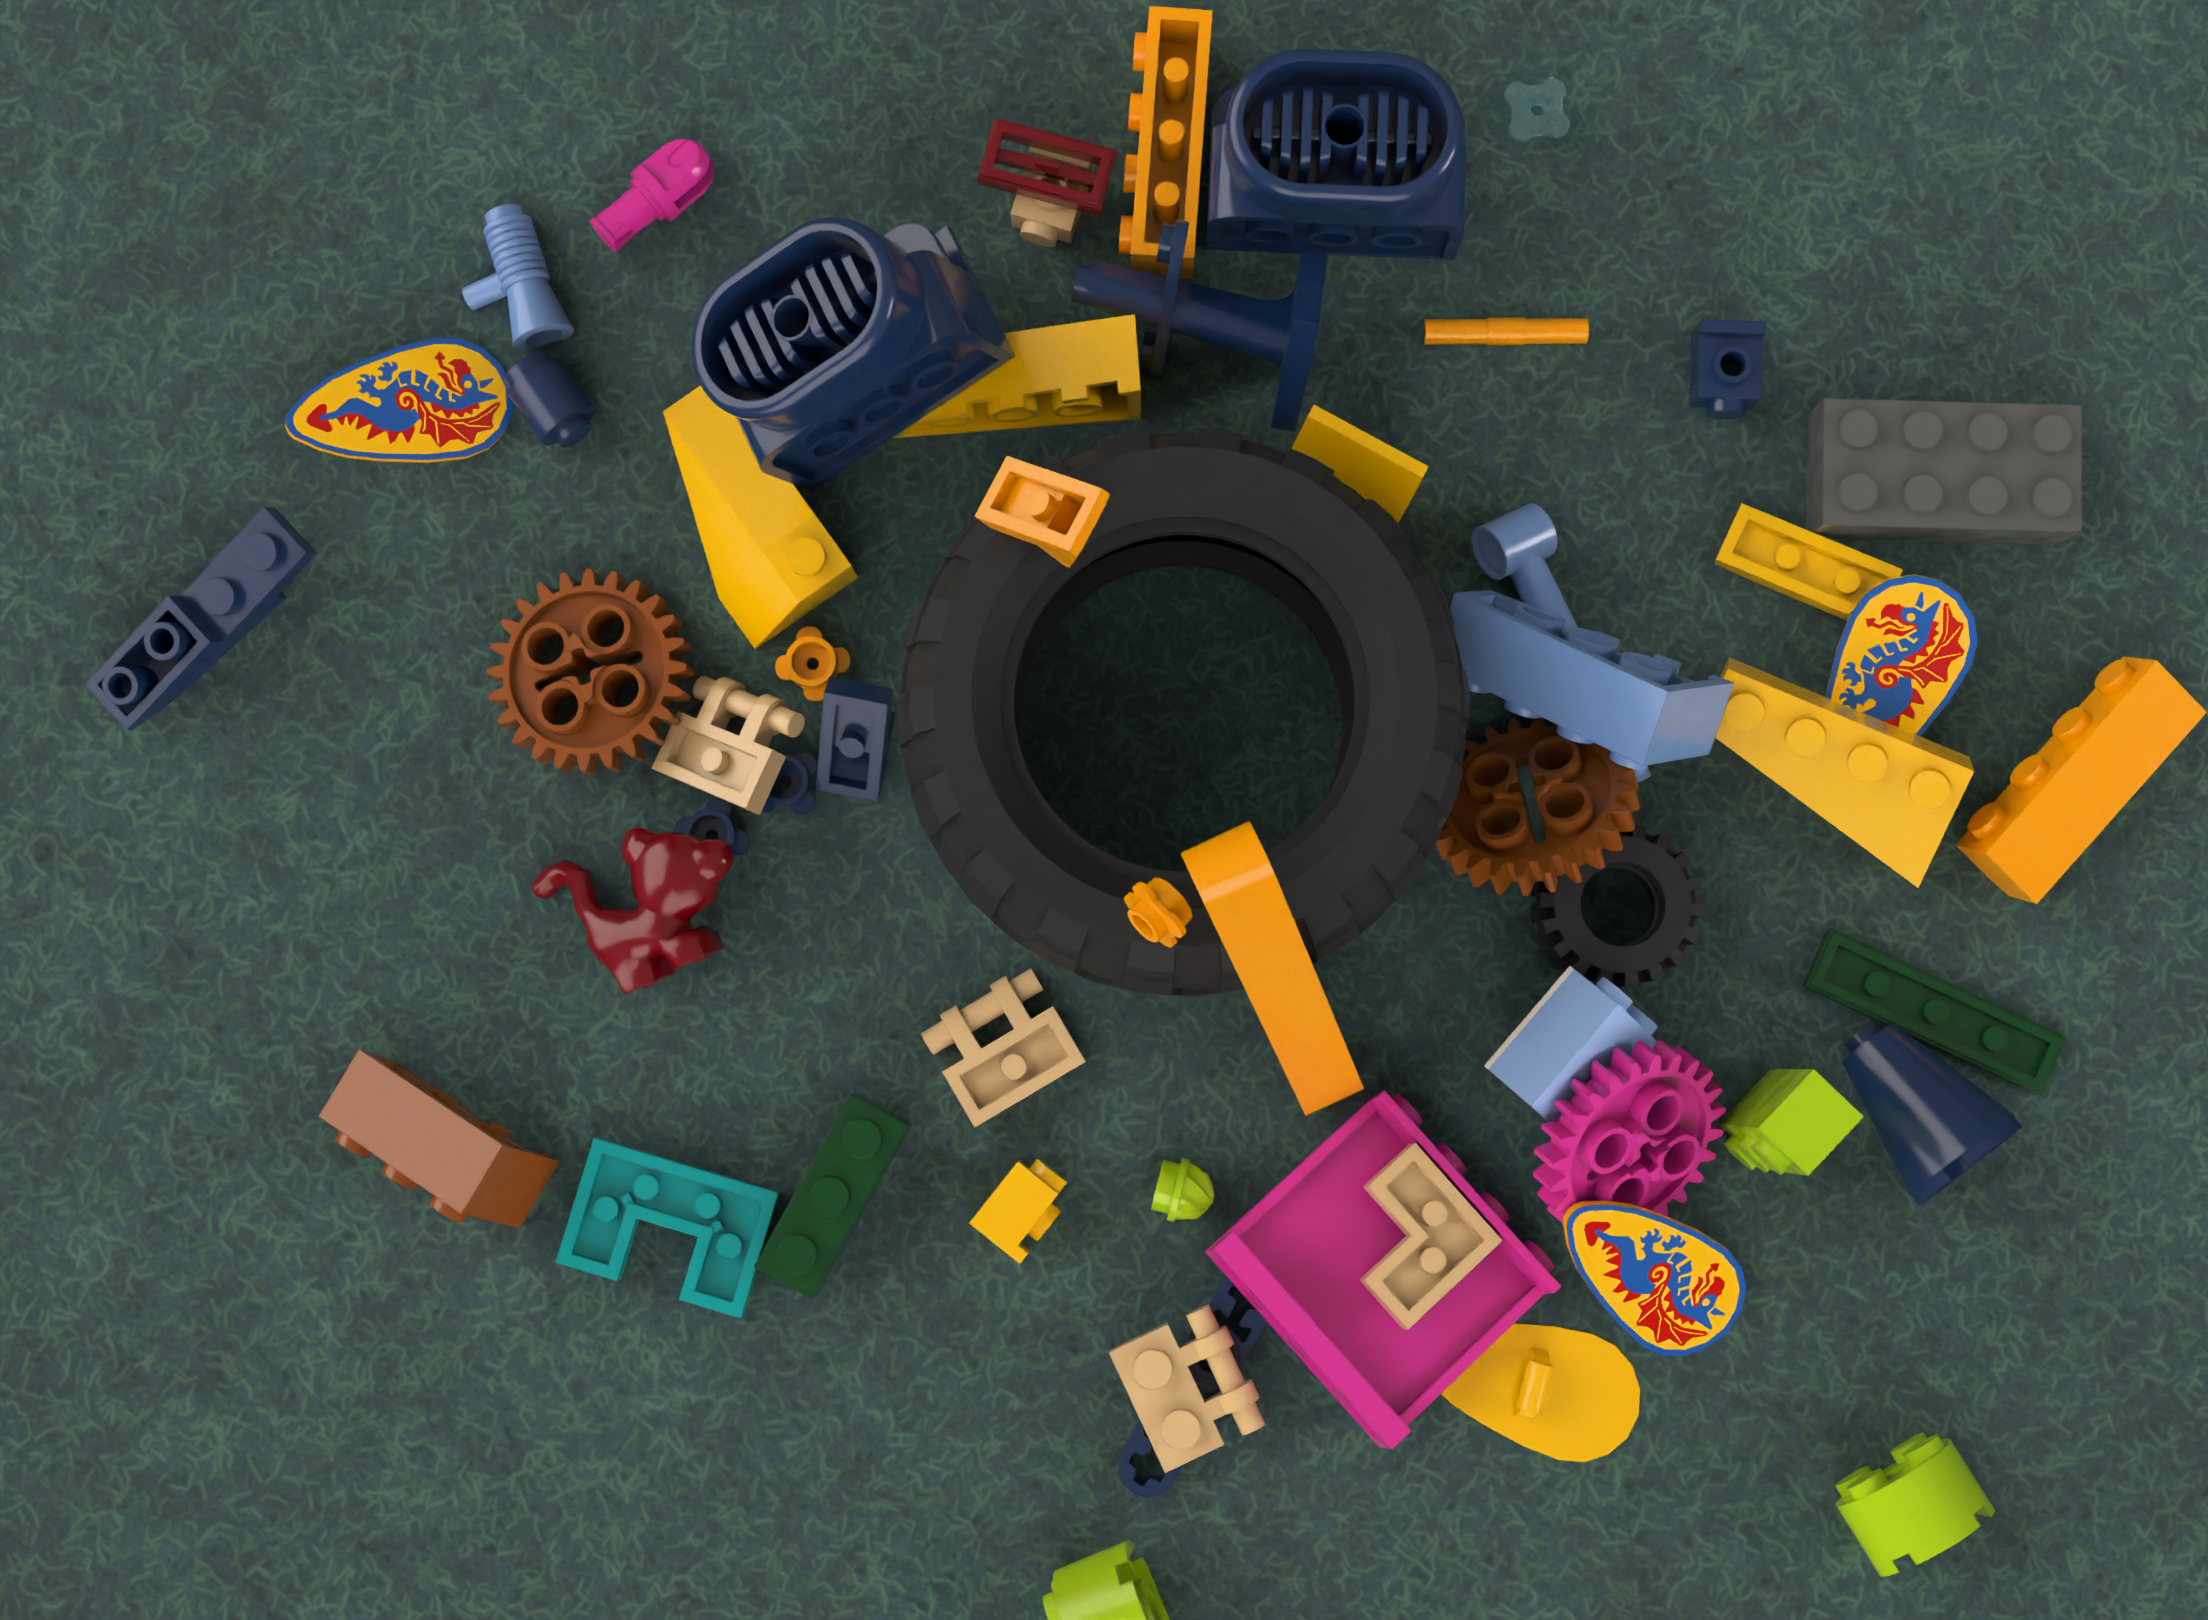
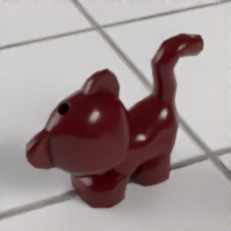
M640 827L626 830L622 844V858L631 867V885L634 896L640 904L636 910L602 908L596 897L589 870L567 859L545 867L532 883L533 893L542 899L551 898L564 885L571 888L575 910L585 926L587 945L598 961L613 974L624 995L641 987L648 988L675 975L674 969L681 968L691 962L698 963L725 949L717 931L707 926H698L692 929L690 920L695 914L716 901L719 883L726 877L732 866V847L724 840L708 839L701 841L694 835L669 831L655 834Z

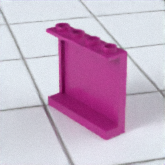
M1384 1090L1372 1096L1217 1239L1205 1253L1379 1448L1393 1449L1412 1431L1408 1425L1544 1294L1555 1293L1561 1285L1550 1274L1554 1269V1265L1549 1257L1532 1241L1526 1240L1522 1243L1508 1228L1506 1223L1510 1220V1216L1504 1207L1485 1191L1479 1195L1462 1177L1466 1172V1168L1458 1156L1443 1143L1434 1146L1418 1128L1423 1121L1410 1103L1397 1094L1391 1098ZM1415 1142L1502 1239V1242L1410 1329L1405 1330L1399 1326L1359 1280L1406 1236L1363 1186L1409 1143Z

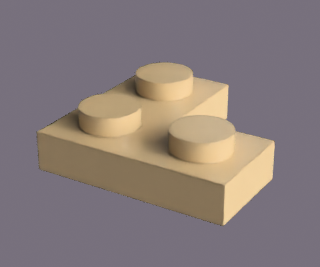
M1415 1142L1409 1143L1363 1186L1406 1236L1359 1280L1402 1329L1408 1330L1502 1242V1239Z

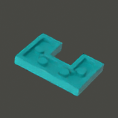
M596 1137L593 1138L555 1263L619 1281L624 1273L639 1220H643L698 1237L679 1300L742 1318L745 1315L758 1272L754 1265L766 1245L781 1192Z

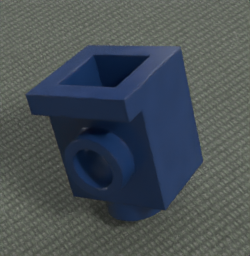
M1702 319L1691 333L1690 407L1706 408V416L1710 418L1736 419L1745 416V409H1753L1761 401L1763 336L1766 334V321ZM1721 359L1736 360L1740 365V375H1726L1720 366Z

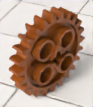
M586 568L582 584L579 586L572 576L563 572L560 573V591L555 593L540 582L536 584L540 599L539 603L533 606L520 598L516 601L520 612L524 616L519 623L507 619L501 620L500 624L512 636L509 643L497 642L490 645V649L504 657L503 665L486 669V675L503 682V687L495 690L488 697L491 702L499 706H509L500 715L497 722L509 730L518 728L512 742L524 750L534 745L531 758L545 765L554 757L555 768L568 774L575 766L576 761H578L580 771L589 776H595L599 759H601L606 768L617 773L621 771V753L625 752L631 758L641 763L645 760L641 742L648 739L662 747L665 741L657 729L660 723L665 722L678 726L681 723V720L669 708L672 702H688L691 699L689 694L677 687V680L693 676L695 670L687 664L677 661V658L692 650V646L684 638H671L683 626L682 621L673 614L662 616L667 609L668 603L657 594L647 599L649 588L639 580H634L626 588V579L618 572L611 571L603 585L601 576L593 569ZM623 620L624 632L622 638L616 644L604 647L602 636L609 624ZM555 637H562L564 641L562 655L557 661L544 665L541 657L544 645ZM639 653L643 655V659L639 663L633 665L622 664L635 658ZM593 660L602 667L590 671L591 682L586 683L579 679L578 676L589 672L588 662ZM549 679L560 680L546 686L542 691L538 689L539 684ZM630 680H637L639 691L636 699L625 707H618L617 693L620 687ZM576 697L578 700L576 716L570 722L559 725L557 721L559 706L565 700Z
M1515 717L1510 718L1508 733L1502 735L1489 726L1485 728L1487 742L1481 746L1475 742L1465 740L1467 757L1462 761L1463 772L1458 795L1436 842L1439 855L1442 860H1449L1452 871L1456 876L1468 872L1472 886L1478 888L1491 878L1495 892L1498 895H1502L1511 882H1518L1522 895L1529 896L1534 882L1542 880L1550 893L1556 892L1558 885L1557 877L1566 874L1578 884L1582 882L1580 866L1587 863L1595 868L1603 869L1605 864L1601 850L1607 849L1621 852L1623 844L1619 832H1629L1635 829L1631 812L1640 809V802L1636 791L1639 786L1634 769L1624 767L1609 758L1611 751L1596 743L1582 744L1560 736L1556 732L1557 724H1554L1553 727L1546 726L1542 717L1533 719L1531 727L1523 729ZM1524 764L1529 765L1535 785L1536 800L1546 833V840L1539 844L1536 843L1530 821V811L1519 774V768Z

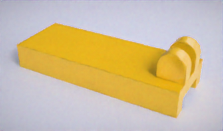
M1743 503L1740 505L1715 560V564L1846 621L1849 618L1850 612L1866 591L1888 578L1900 577L1903 571L1899 567Z

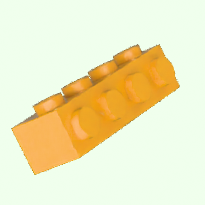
M1149 6L1147 33L1135 32L1133 71H1144L1143 94L1131 93L1128 131L1140 132L1138 155L1126 154L1123 193H1135L1133 216L1121 215L1119 254L1130 255L1131 269L1167 277L1169 264L1156 262L1163 223L1176 225L1178 218L1189 222L1180 278L1193 279L1213 10Z
M2123 656L2121 659L2106 666L2095 679V689L2079 707L2067 711L2057 720L2052 729L2053 736L2039 752L2024 759L2016 766L2010 776L2011 783L1994 802L1980 808L1969 820L1967 825L1968 831L1958 841L1956 846L2008 896L2037 904L2207 713L2157 660Z

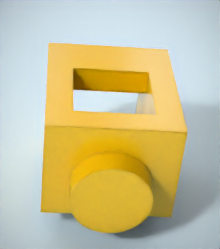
M1038 1158L1031 1167L1019 1160L969 1224L1021 1264L1030 1250L1020 1242L1027 1234L1038 1241L1057 1218L1061 1210L1053 1205L1052 1202L1067 1184V1181Z

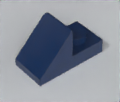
M829 677L823 698L816 790L878 802L896 712H891L893 689Z

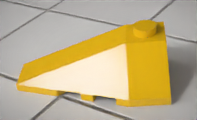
M701 385L663 411L718 598L755 650L858 578L852 565L795 486L789 482L767 475L760 470L736 417L719 408L707 396Z

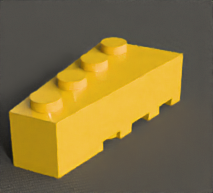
M1135 314L1004 333L1015 354L1014 358L893 438L1141 419V385Z
M1729 657L1720 677L1734 682L1715 738L1919 888L1974 773L1970 757Z

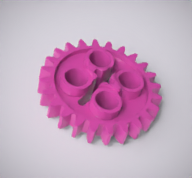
M1658 1040L1651 1049L1642 1041H1637L1631 1056L1620 1048H1615L1611 1058V1066L1607 1068L1594 1060L1591 1063L1592 1079L1587 1083L1573 1078L1571 1086L1576 1095L1571 1101L1556 1100L1554 1106L1562 1113L1559 1120L1542 1124L1541 1129L1551 1137V1141L1535 1148L1534 1154L1545 1163L1533 1172V1177L1543 1184L1537 1192L1538 1197L1549 1205L1547 1208L1548 1212L1562 1224L1564 1214L1568 1208L1581 1201L1607 1200L1629 1203L1668 1216L1667 1203L1672 1199L1683 1204L1687 1201V1195L1683 1189L1687 1182L1701 1183L1704 1177L1696 1170L1699 1163L1714 1160L1716 1154L1707 1148V1144L1723 1136L1724 1131L1714 1124L1713 1121L1726 1112V1108L1715 1100L1721 1094L1722 1088L1711 1080L1714 1073L1678 1045L1673 1049L1665 1042Z

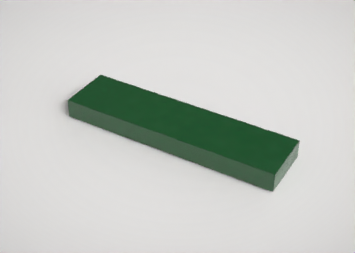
M1832 928L1827 929L1802 987L1886 1026L1894 1023L1914 1039L2035 1095H2042L2067 1038L2056 1031Z

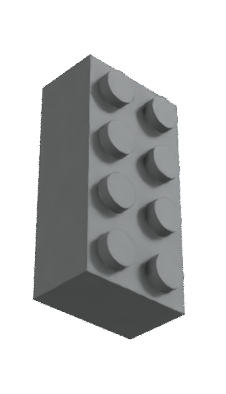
M1824 398L1808 413L1807 530L1832 539L2060 545L2082 532V405Z

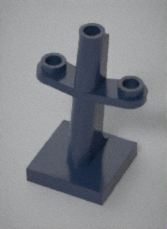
M1178 218L1176 225L1163 223L1156 262L1169 264L1167 277L1092 259L1091 266L1078 264L1072 295L1073 303L1084 304L1120 316L1135 314L1136 321L1158 327L1157 333L1144 332L1139 369L1150 370V377L1162 381L1170 331L1277 363L1279 366L1271 428L1296 432L1319 328L1327 254L1302 250L1294 290L1289 296L1279 300H1260L1179 280L1189 222Z

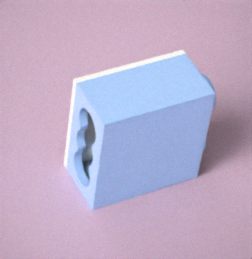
M1569 966L1484 1066L1548 1122L1558 1121L1562 1113L1556 1109L1554 1102L1562 1099L1571 1101L1576 1095L1571 1086L1573 1078L1579 1079L1584 1083L1592 1079L1591 1063L1594 1060L1605 1068L1611 1066V1058L1615 1048H1620L1631 1056L1636 1042L1642 1041L1652 1049L1657 1041L1651 1035L1658 1026L1632 1004L1633 1001L1608 979L1602 976L1594 985Z

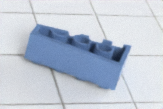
M1492 590L1454 593L1450 610L1455 622L1453 629L1460 650L1462 667L1467 673L1469 691L1482 694L1491 692L1505 699L1504 707L1512 713L1534 719L1542 717L1557 724L1556 732L1560 736L1582 744L1596 743L1611 751L1609 758L1612 761L1630 769L1647 770L1648 765L1710 754L1734 682L1713 674L1708 677V680L1693 681L1678 675L1682 665L1679 661L1658 653L1654 657L1635 652L1619 653L1617 650L1621 639L1600 631L1595 632L1583 628H1569L1568 632H1564L1565 618Z

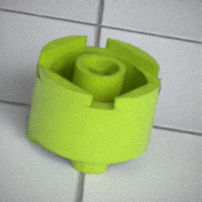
M1924 1432L1917 1434L1890 1451L1896 1463L1884 1470L1879 1468L1871 1471L1869 1466L1862 1467L1835 1484L1836 1489L1841 1495L1840 1499L1836 1502V1506L1879 1576L1886 1577L1899 1573L1893 1560L1907 1554L1910 1555L1915 1565L1929 1560L1981 1527L1974 1514L1991 1517L1995 1513L1993 1505L1950 1438L1940 1439L1938 1434L1927 1438Z
M1130 1540L1056 1569L1053 1573V1581H1051L1052 1592L1043 1595L1042 1598L1048 1620L1170 1619L1144 1558L1130 1561L1129 1558L1135 1548V1545Z

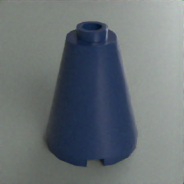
M1873 1021L1844 1044L1851 1054L1842 1064L1909 1195L1912 1196L1919 1206L1968 1171L1970 1167L1989 1152L1994 1151L2023 1127L2014 1117V1114L1894 1023L1881 1029Z

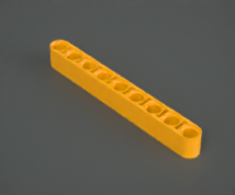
M1247 821L1181 852L1193 882L1305 1116L1364 1090L1279 882L1251 822Z

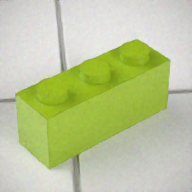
M1770 1069L1718 1125L1730 1135L1724 1142V1146L1750 1170L1753 1171L1758 1167L1766 1173L1772 1170L1780 1175L1785 1172L1809 1176L1864 1116L1816 1070Z

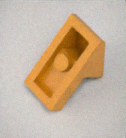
M1006 456L974 517L993 530L1039 546L1061 564L1070 568L1087 542L1107 504L1106 502L1110 494L1103 488Z

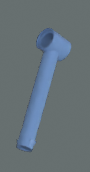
M1532 503L1527 504L1473 530L1471 537L1472 550L1477 563L1486 575L1495 580L1510 576L1523 603L1565 618L1564 632H1568L1569 628H1578L1545 561L1557 549V534L1550 517L1540 506ZM1648 768L1647 770L1634 769L1638 783L1652 776Z

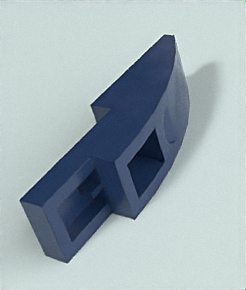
M263 507L182 595L167 596L85 685L126 730H134L180 696L287 597L281 591L313 559L317 552L276 508Z

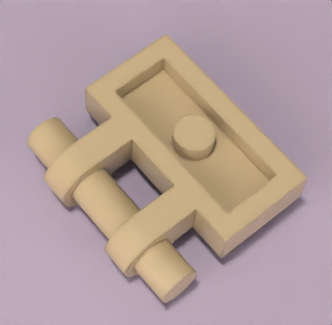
M701 676L696 680L693 687L694 697L704 702L697 718L677 711L676 715L681 720L679 726L671 725L664 740L665 744L661 747L651 769L760 815L786 756L768 748L772 737L779 733L793 738L797 737L803 730L804 716L789 709V705L785 700L770 694L758 697L748 693L742 683L730 678L722 677L715 680L708 676ZM736 716L746 719L739 736L725 730L729 720Z
M1031 968L1010 981L1006 976L989 985L992 990L991 992L959 1010L957 1005L940 1014L942 1021L921 1033L933 1055L955 1043L964 1057L963 1060L942 1071L974 1128L1086 1062L1054 1006L1034 1018H1030L1022 1003L1044 990ZM1005 1013L1014 1029L981 1048L973 1032Z
M1209 1304L1186 1315L1196 1338L1178 1346L1167 1322L1109 1350L1112 1361L1165 1473L1224 1445L1214 1423V1420L1232 1413L1241 1435L1252 1433L1265 1425L1255 1403L1260 1398L1252 1379H1244L1230 1350V1347L1235 1344L1226 1325L1219 1326ZM1204 1359L1207 1360L1221 1392L1206 1399H1203L1188 1367Z

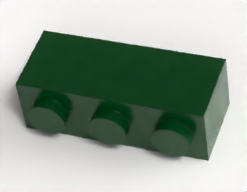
M857 1093L850 1094L755 1263L754 1268L809 1299L816 1296L820 1292L912 1124Z

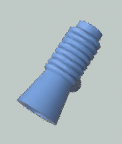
M504 204L489 210L485 214L487 225L483 229V234L486 238L496 273L462 288L467 305L472 310H477L507 296L513 347L519 351H531L569 338L573 334L574 328L549 284L551 277L545 264L546 262L531 217L523 214L522 208L518 204Z

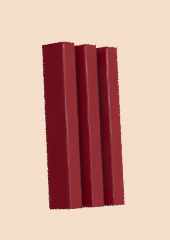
M994 118L977 177L978 184L1101 217L1105 194L1108 192L1112 169H1114L1117 159V150ZM1002 140L1098 164L1099 168L1097 173L1000 147ZM995 164L1092 189V193L995 169Z

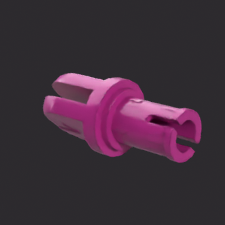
M677 139L663 145L630 172L632 179L629 181L631 188L624 192L608 208H605L597 216L589 220L598 236L614 253L618 252L634 235L645 226L647 227L656 218L660 221L666 219L672 222L708 190L713 183L715 169L703 145L691 139Z

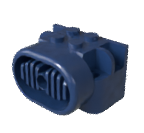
M1295 49L1278 53L1260 62L1244 76L1238 86L1226 90L1215 103H1211L1205 250L1301 254L1302 250L1327 255L1454 260L1464 236L1467 159L1464 116L1454 92L1443 77L1426 63L1408 55L1393 52ZM1340 128L1349 130L1357 137L1358 141L1349 145L1337 144L1329 138L1327 133Z
M840 217L816 219L797 227L725 277L711 291L703 303L695 322L692 337L693 365L701 387L719 408L736 417L760 470L767 475L813 491L1015 357L951 228L945 226L934 234L933 231L917 223H905L883 236L857 221Z

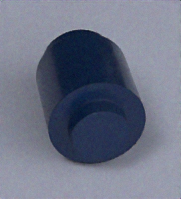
M537 351L520 360L506 374L505 381L511 388L508 393L509 398L545 446L559 443L562 448L569 447L584 438L592 429L589 420L593 417L596 409L559 359H551L546 351Z

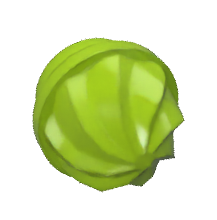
M1182 1158L1181 1164L1163 1160L1151 1210L1168 1214L1167 1221L1170 1222L1183 1219H1197L1207 1211L1214 1199L1213 1184L1208 1173L1190 1163V1159Z

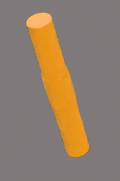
M1500 317L1486 319H1424V345L1587 344L1589 323L1588 318L1525 319V317Z

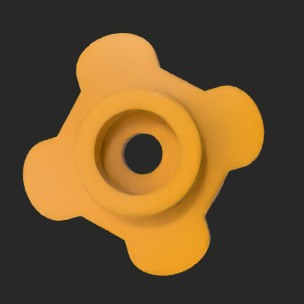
M807 626L798 631L796 635L797 640L791 644L786 655H781L777 658L775 671L781 680H792L800 686L808 700L819 702L824 698V691L829 677L835 678L839 673L848 671L851 665V658L846 649L842 647L834 648L824 640L818 628ZM812 658L819 661V666L815 670H810L807 667L808 660Z
M1155 877L1147 884L1137 882L1132 887L1133 892H1129L1124 897L1125 904L1129 908L1127 914L1130 922L1147 940L1154 943L1159 941L1166 947L1172 948L1177 943L1176 937L1182 938L1186 934L1185 925L1193 917L1190 906L1171 884L1161 878Z

